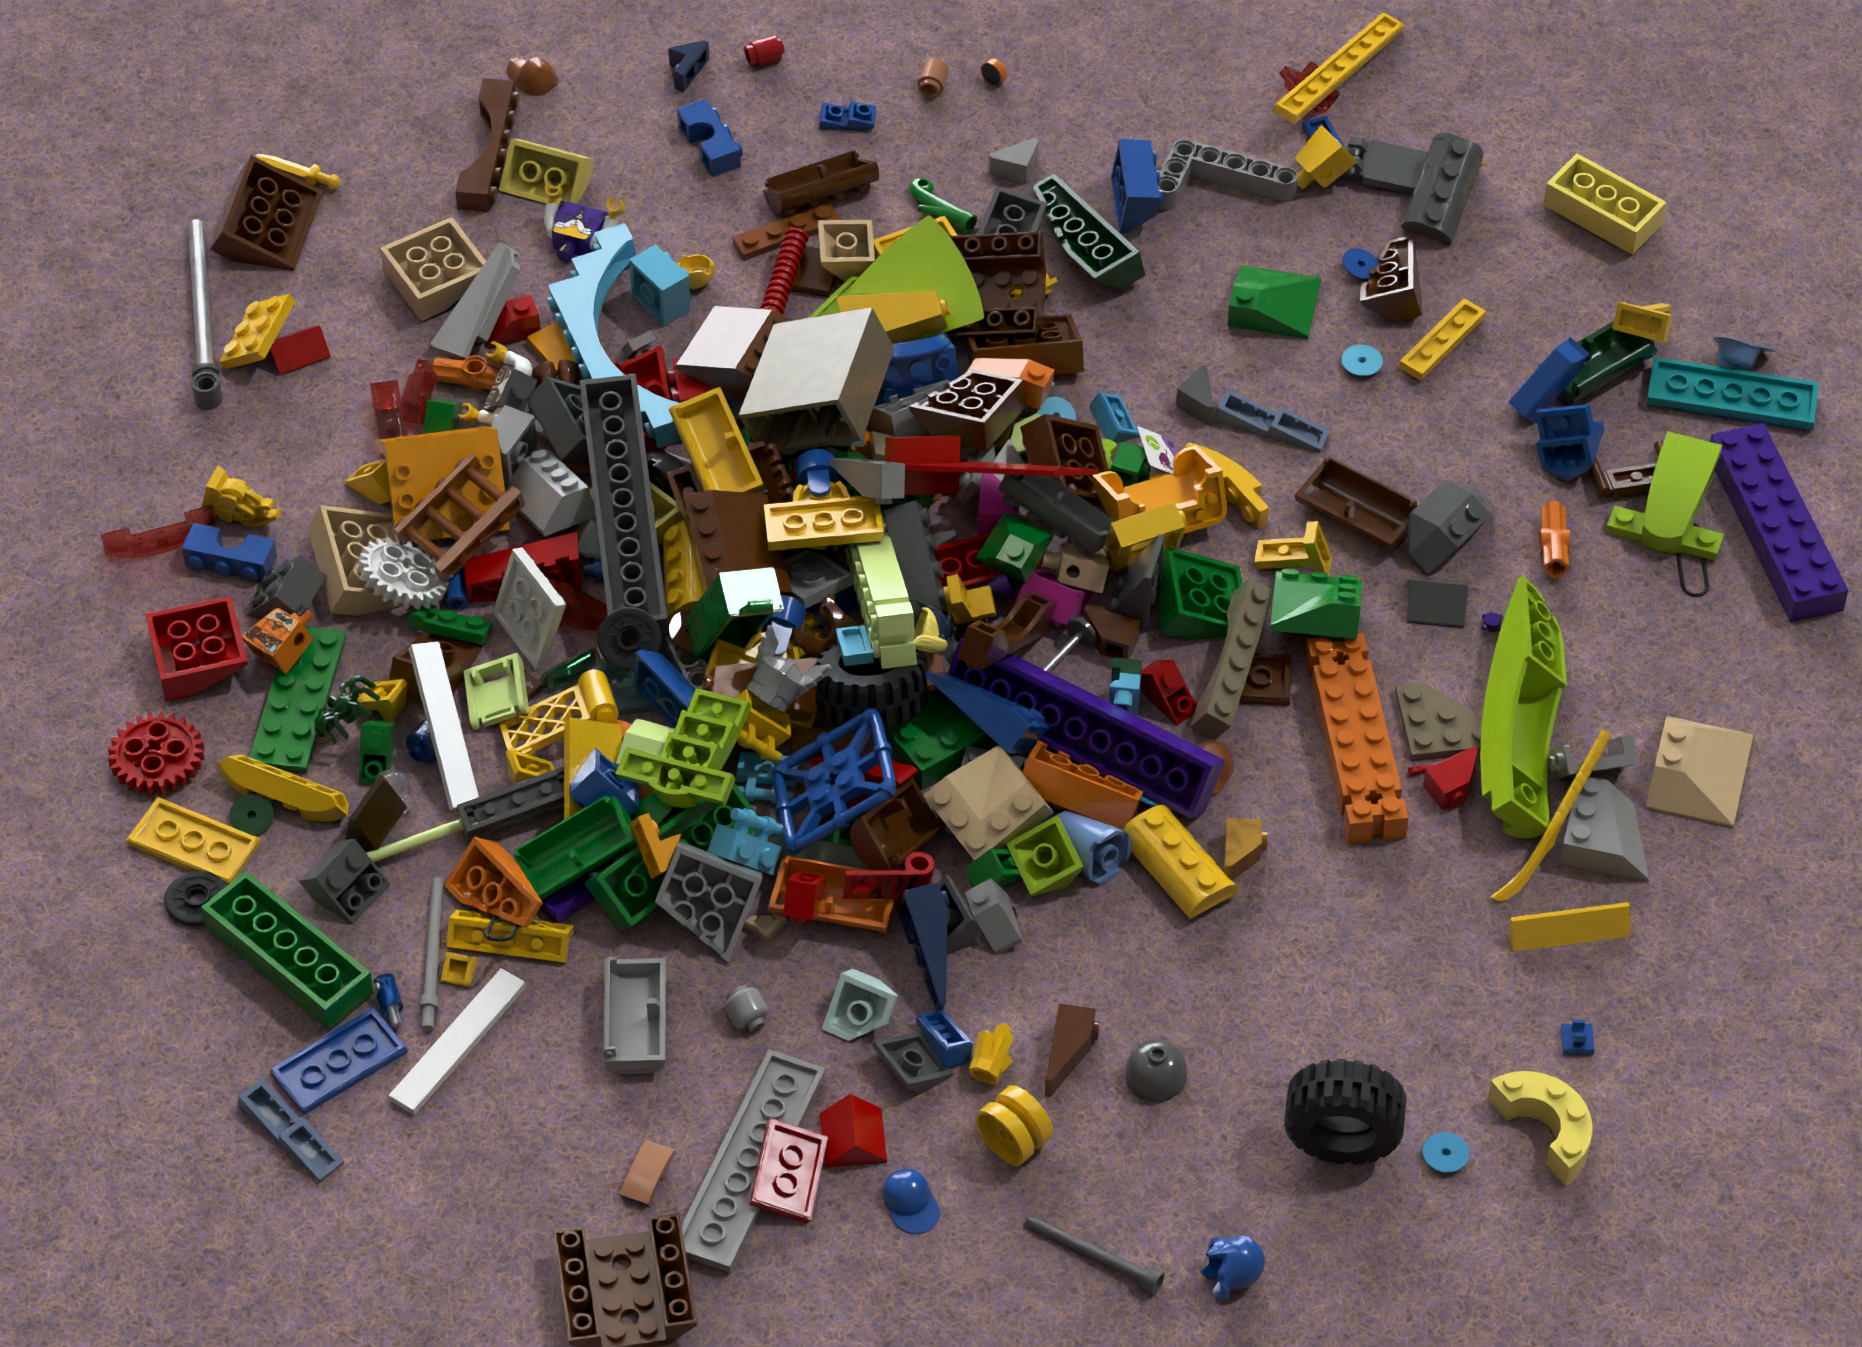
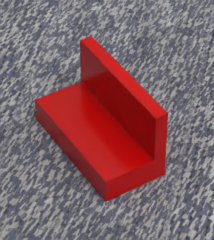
M314 325L275 339L267 353L272 354L279 375L331 357L320 325Z

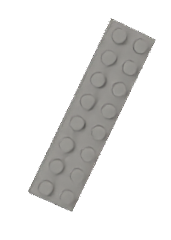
M768 1049L681 1226L687 1259L731 1273L761 1210L749 1205L766 1123L770 1118L801 1127L826 1075V1068Z

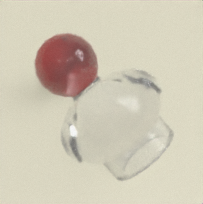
M386 770L379 775L385 777L406 804L407 808L404 814L411 812L415 806V801L410 795L411 787L407 777L393 770Z

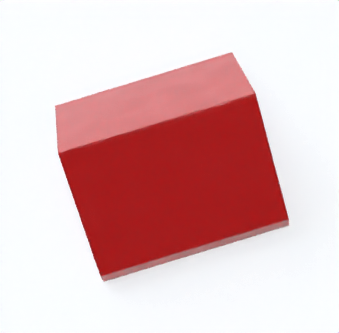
M849 1094L820 1112L821 1134L828 1137L824 1155L825 1168L887 1163L882 1109Z

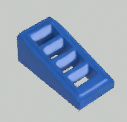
M944 1010L916 1017L917 1024L938 1060L945 1068L962 1065L971 1061L973 1043Z

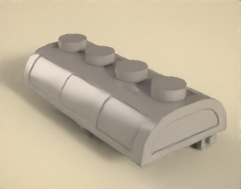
M610 956L604 960L603 1062L605 1067L611 1072L626 1075L649 1074L661 1070L665 1065L666 958L616 959V957Z

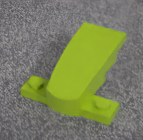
M1667 431L1653 474L1645 513L1614 505L1607 523L1606 532L1640 541L1643 545L1659 552H1682L1716 561L1724 540V534L1696 527L1693 524L1703 507V500L1712 482L1713 472L1720 457L1722 445Z
M696 688L688 710L681 711L674 733H668L662 755L626 747L615 774L620 779L650 786L663 803L672 807H694L700 800L725 806L736 778L733 774L720 770L740 735L752 705L746 700Z

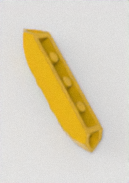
M241 754L228 756L215 765L223 779L240 794L247 795L257 792L258 795L267 798L269 801L274 799L281 801L284 808L294 811L300 810L303 819L315 822H330L348 816L349 803L344 793Z

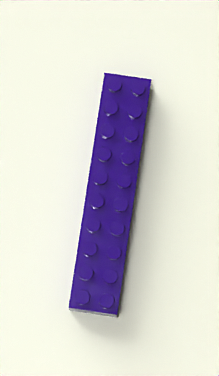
M963 639L959 641L948 673L1028 709H1036L1044 716L1043 722L1049 727L1039 741L1058 752L1062 751L1070 755V758L1082 764L1095 767L1098 772L1104 775H1111L1144 791L1143 795L1191 819L1206 811L1225 763L1224 759L1012 653L985 669L977 670L970 668L965 664L964 660L957 658Z

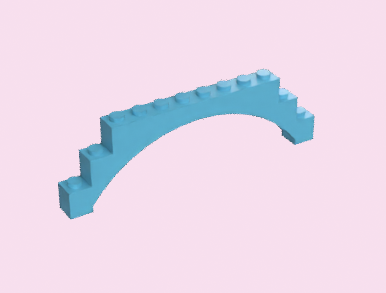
M625 223L595 232L597 244L593 245L594 252L571 259L574 269L570 271L571 278L548 285L551 295L547 297L551 313H557L554 314L559 330L564 329L562 333L567 347L572 345L570 348L575 363L580 362L578 366L583 380L624 375L610 361L598 339V326L602 305L609 289L618 275L629 264V259L636 256L634 241ZM637 385L643 433H646L647 438H653L657 448L682 441L668 411L669 407L679 403L653 394Z

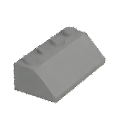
M538 450L533 452L530 457L522 459L505 490L507 492L514 486L522 493L525 505L518 512L544 537L596 517L589 487L550 450Z

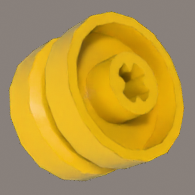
M1009 1085L995 1097V1102H989L975 1114V1124L985 1144L1001 1159L1012 1166H1020L1034 1154V1149H1040L1054 1137V1128L1045 1109L1031 1094L1015 1085Z

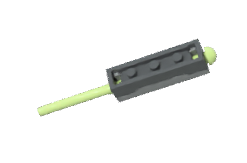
M564 766L458 804L456 810L458 820L378 848V850L367 852L366 854L373 862L461 831H463L468 841L473 839L474 836L480 837L564 807Z

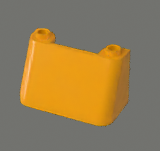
M1197 445L1185 448L1175 455L1173 459L1174 473L1123 487L1121 478L1115 472L1106 471L1093 475L1095 491L1107 515L1114 522L1175 502L1178 510L1184 512L1187 520V526L1183 533L1185 534L1216 525L1227 514L1223 470Z

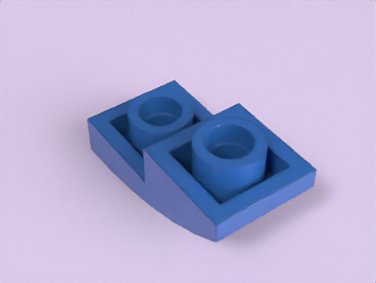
M851 101L848 108L823 102L820 110L819 128L858 131L873 129L876 106Z

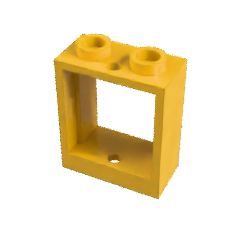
M1175 502L1111 523L1105 548L1115 571L1128 567L1159 534L1165 535L1164 550L1166 547L1179 549L1185 527L1187 526V520L1184 512L1178 510Z

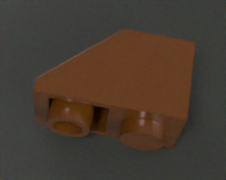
M1086 604L1084 620L1096 631L1097 642L1095 646L1100 655L1110 658L1130 659L1139 640L1140 620Z

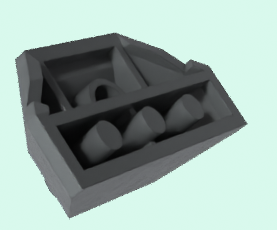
M1444 479L1409 514L1407 557L1425 575H1429L1492 514L1495 507L1476 487Z

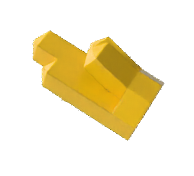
M1006 1023L998 1024L993 1034L988 1030L978 1033L974 1057L969 1067V1074L974 1079L991 1085L998 1084L1002 1073L1013 1062L1008 1054V1050L1014 1038L1010 1034L1012 1029Z

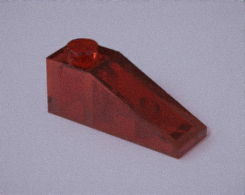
M548 579L549 583L566 603L559 627L598 631L602 621L608 615L607 604L568 583Z

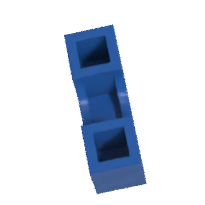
M703 99L677 109L678 127L687 141L691 143L697 140H706L700 143V156L702 163L712 177L741 167L742 147L738 141L733 140L728 125H723L715 107L712 108L708 101Z
M193 523L182 547L185 565L195 570L206 569L216 571L224 576L229 574L240 576L248 581H262L265 574L272 569L277 558L274 539L247 534L240 546L224 548L221 528Z

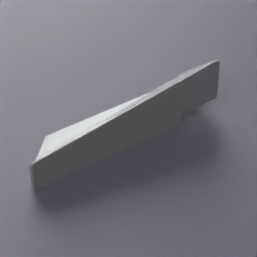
M499 243L431 341L430 345L432 348L449 359L465 360L469 357L473 344L488 341L520 273V265L515 262L519 256L516 251L503 243Z

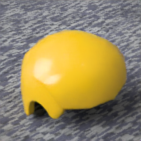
M695 254L688 257L682 255L680 262L677 264L688 272L690 276L689 289L692 290L708 284L715 274L714 263L706 255Z

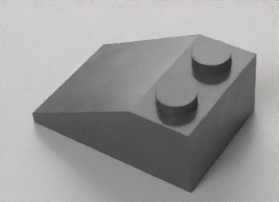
M1159 534L1129 564L1126 575H1121L1118 582L1117 592H1120L1119 598L1114 597L1110 612L1140 620V631L1148 632L1160 594L1165 535Z

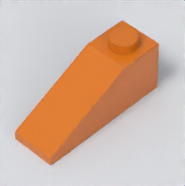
M975 358L967 370L969 372L975 369L1023 380L1024 403L1038 410L1041 409L1051 392L1054 369L1029 359Z

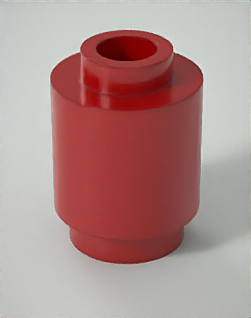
M775 35L751 41L749 45L744 47V53L750 66L756 65L760 67L781 60L785 49L780 38L777 39Z

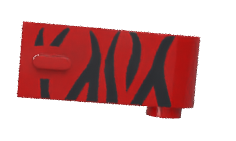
M914 852L906 857L904 870L845 871L842 897L843 899H901L903 891L932 884L935 862L926 853Z

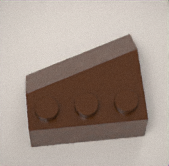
M972 369L950 382L949 388L941 393L934 391L928 395V401L921 405L915 402L909 406V409L932 436H961V446L987 451L1025 409L1023 380Z

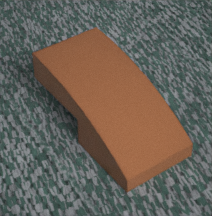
M645 1140L630 1167L619 1195L650 1206L660 1180H664L675 1150Z

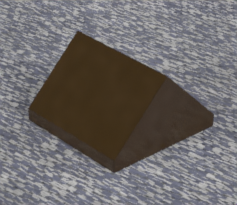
M378 776L349 817L345 840L355 839L363 850H378L407 808L385 777Z

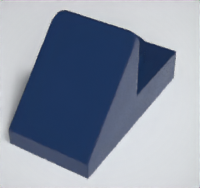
M703 40L669 48V65L674 67L672 77L674 78L676 90L684 92L709 61V42Z

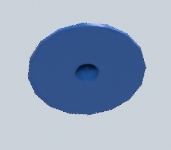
M1357 248L1349 249L1342 257L1345 269L1351 275L1364 280L1370 279L1369 272L1371 268H1376L1379 263L1377 258L1371 253Z

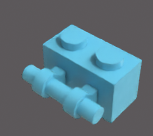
M733 808L730 817L736 820L734 828L717 824L707 852L773 875L783 847L770 843L767 840L771 834L779 836L782 833V824L776 823L775 819L769 816H757L753 810L747 808L742 810ZM751 826L756 828L754 836L747 834Z

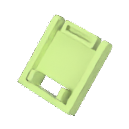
M518 653L464 670L469 720L474 731L481 728V721L487 727L517 717L518 709H520L522 714L529 713L523 660ZM504 671L508 673V676L487 683L483 681V678Z

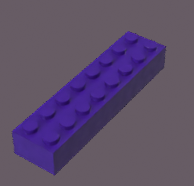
M1760 423L1711 434L1710 442L1722 445V451L1714 470L1790 623L1844 611L1849 590L1765 424Z

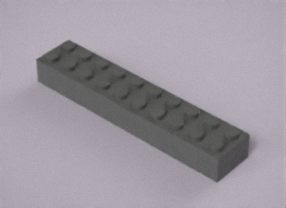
M636 374L579 380L608 615L623 607L642 609L656 620L660 627L661 636H669ZM626 631L621 636V641L638 639L637 634L633 631Z

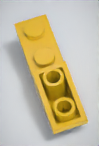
M1188 443L1185 448L1196 446L1197 444ZM1197 445L1223 470L1225 493L1228 501L1231 504H1236L1241 509L1245 520L1252 522L1258 529L1268 525L1269 507L1261 499L1262 484L1233 460L1214 450Z

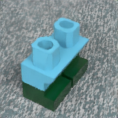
M1113 657L1109 689V702L1138 716L1141 691L1142 660Z

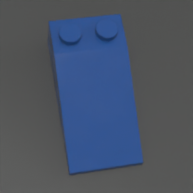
M928 671L925 674L938 689L1007 753L1027 755L1049 729L1043 722L1044 716L1034 708L1028 709L949 673Z

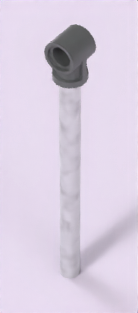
M192 220L188 224L197 365L192 370L191 384L196 405L203 410H211L222 403L220 371L213 362L204 223L200 220Z

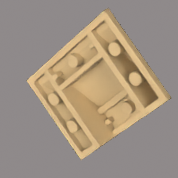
M1667 716L1655 762L1646 809L1733 828L1753 734Z

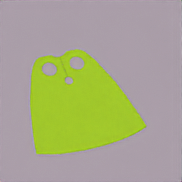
M930 215L918 222L888 247L861 274L845 295L937 291L941 300L946 299L950 315L946 316L948 327L901 342L937 335L938 331L947 332L984 319L981 298L963 256L946 231Z

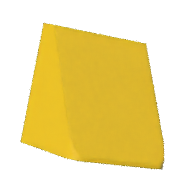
M446 952L440 982L470 987L479 959Z

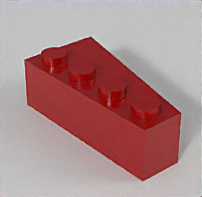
M577 532L472 557L464 565L468 603L497 600L512 549L521 547L533 559L536 566L559 595L582 593Z

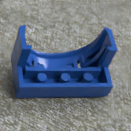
M938 331V335L931 338L893 344L895 349L874 406L890 402L889 397L896 394L901 399L914 395V389L945 380L953 381L957 379L955 346L951 343L947 334ZM930 355H931L932 370H933V372H931Z

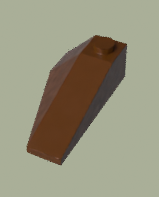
M1413 235L1389 240L1377 258L1379 262L1377 267L1371 268L1369 272V281L1363 282L1361 286V305L1394 322L1402 320L1411 321L1422 316V299L1415 239Z

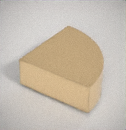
M775 913L758 917L754 915L745 921L744 928L768 942L786 924V917Z

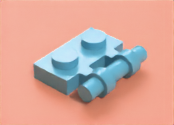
M740 751L736 781L746 783V787L737 786L748 802L764 800L771 801V804L776 805L774 786L772 789L756 788L757 784L773 785L772 769L776 763L771 760L765 761L757 756V753ZM782 755L781 760L778 763L782 762L785 758L789 756ZM799 764L792 769L798 770ZM785 780L786 787H795L796 781ZM787 791L788 800H793L794 792Z

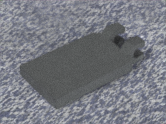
M1350 136L1347 151L1357 162L1342 175L1354 179H1362V185L1412 195L1428 152L1375 140L1366 142L1364 138Z

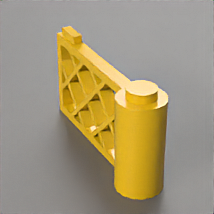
M589 670L581 675L578 685L530 706L529 713L522 714L521 711L518 712L517 717L499 722L507 750L513 749L533 755L534 751L564 738L565 719L572 718L573 715L582 716L580 719L614 723L618 718L619 712L606 675L600 670ZM575 698L570 706L564 705L566 701ZM548 711L544 718H537L540 713ZM557 713H564L559 721L553 720ZM521 723L517 731L508 730V728ZM531 725L537 726L533 733L527 732ZM547 727L554 728L550 733L543 735ZM520 740H527L524 745L515 748Z

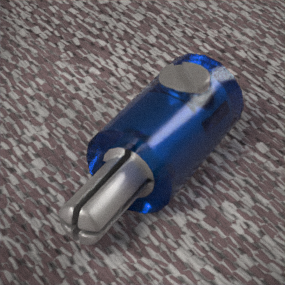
M390 973L381 974L373 980L374 994L377 996L381 1013L389 1016L393 1028H400L402 1021L399 1013L403 1010L404 1006L395 976Z

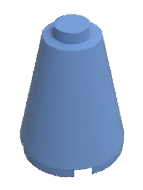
M1070 811L1057 814L1084 866L1082 872L1088 879L1103 884L1121 871L1118 866L1122 860L1128 861L1132 850V839L1123 829Z

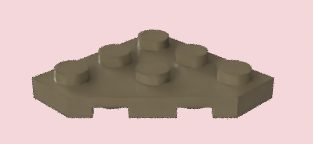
M1426 683L1395 686L1396 699L1411 760L1450 757L1473 746L1478 749L1477 754H1480L1482 716Z

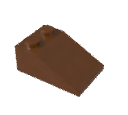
M425 632L393 656L389 681L404 679L407 682L406 697L421 699L408 648L412 644L439 642L452 695H454L464 679V670L471 668L483 646Z

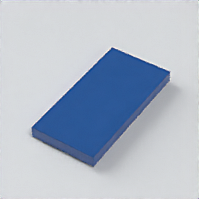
M373 1007L272 1067L270 1074L303 1115H306L407 1054L408 1050Z

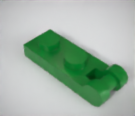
M421 604L420 609L417 610L415 608L407 619L408 625L414 630L484 645L493 631V622L483 620L477 616L468 617L456 614L451 610L433 609L431 605L427 609Z

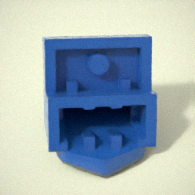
M1590 404L1537 410L1535 417L1540 440L1536 442L1541 469H1548L1552 476L1565 481H1569L1587 472L1591 465L1594 464V459L1605 430L1603 421L1593 422Z

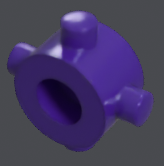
M1495 612L1484 613L1482 615L1484 619L1482 630L1500 632L1503 616Z

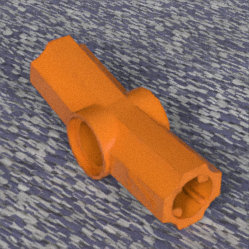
M475 355L469 356L465 360L437 357L433 363L432 380L462 384L471 391H480L482 389L491 391L500 368L487 365L483 357Z
M1549 501L1547 504L1541 505V528L1539 533L1541 549L1539 553L1543 554L1544 572L1548 573L1550 578H1561L1569 570L1570 530L1566 528V506L1561 505L1559 501Z

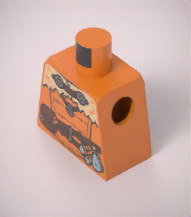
M300 605L291 615L280 608H276L245 632L241 638L254 655L286 674L312 642V636L305 628V625L314 616L304 605Z

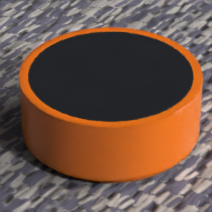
M989 59L981 66V75L988 83L998 86L1006 80V69L997 59Z

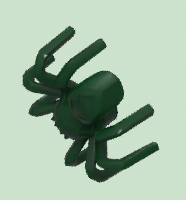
M354 676L349 682L341 683L339 688L340 696L337 698L334 696L328 697L327 704L330 708L320 709L315 719V732L320 738L326 736L334 745L337 742L331 734L334 727L337 728L345 739L349 737V734L341 726L339 720L342 719L349 724L360 713L367 717L372 714L371 711L357 701L360 697L359 694L365 693L376 701L381 697L368 688L355 685L356 682H362L372 689L376 687L375 683L364 676ZM349 687L350 693H347L345 688Z

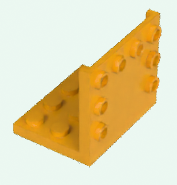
M483 426L374 440L375 451L383 453V457L386 459L394 529L400 519L407 517L415 509L420 499L427 497L434 491L439 480L444 477L447 478L454 471L456 464L462 458H467L471 453L478 459L480 465L478 472L499 490L505 491L497 428ZM468 480L458 490L459 493L482 512L488 511L495 504V500L471 480ZM450 499L437 510L463 532L468 531L475 524V520ZM430 519L418 529L429 540L451 537ZM509 521L499 531L510 530Z

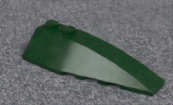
M1055 173L1032 185L1037 199L1047 203L1044 212L1066 255L1096 283L1124 289L1146 276L1140 252Z

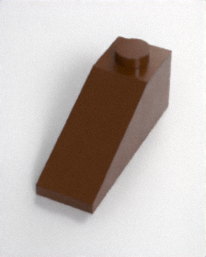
M1059 1004L1045 1079V1096L1051 1097L1090 1051L1092 1039L1098 1040L1100 1022L1095 1021L1096 1009Z

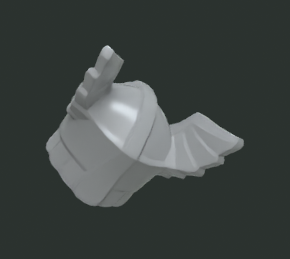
M768 625L765 635L761 638V645L758 646L755 662L757 670L746 688L769 706L785 713L795 698L803 696L810 688L815 687L817 682L821 681L825 677L824 675L832 669V666L830 664L813 665L802 676L792 659L774 657L779 641L773 626Z

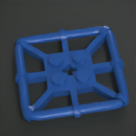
M866 709L863 713L829 733H821L817 736V740L774 765L772 769L773 786L777 801L775 812L783 826L784 842L789 852L800 853L803 849L810 847L838 829L844 830L848 828L850 822L881 805L887 799L894 797L897 790L895 789L896 779L891 762L892 748L887 743L883 722L877 710ZM859 728L850 745L835 754L833 743ZM873 733L875 741L874 751L860 759V753ZM823 751L825 761L812 767L809 771L792 769L818 752ZM880 764L884 782L880 784L866 782L864 773ZM785 780L805 783L807 791L789 801ZM861 794L872 795L847 810L846 803ZM810 806V812L795 835L792 816ZM835 810L834 818L816 829L822 817Z

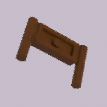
M1657 441L1654 444L1658 457L1663 441ZM1595 456L1594 464L1591 465L1589 470L1601 496H1607L1611 493L1613 497L1649 492L1657 463L1611 469L1603 472Z

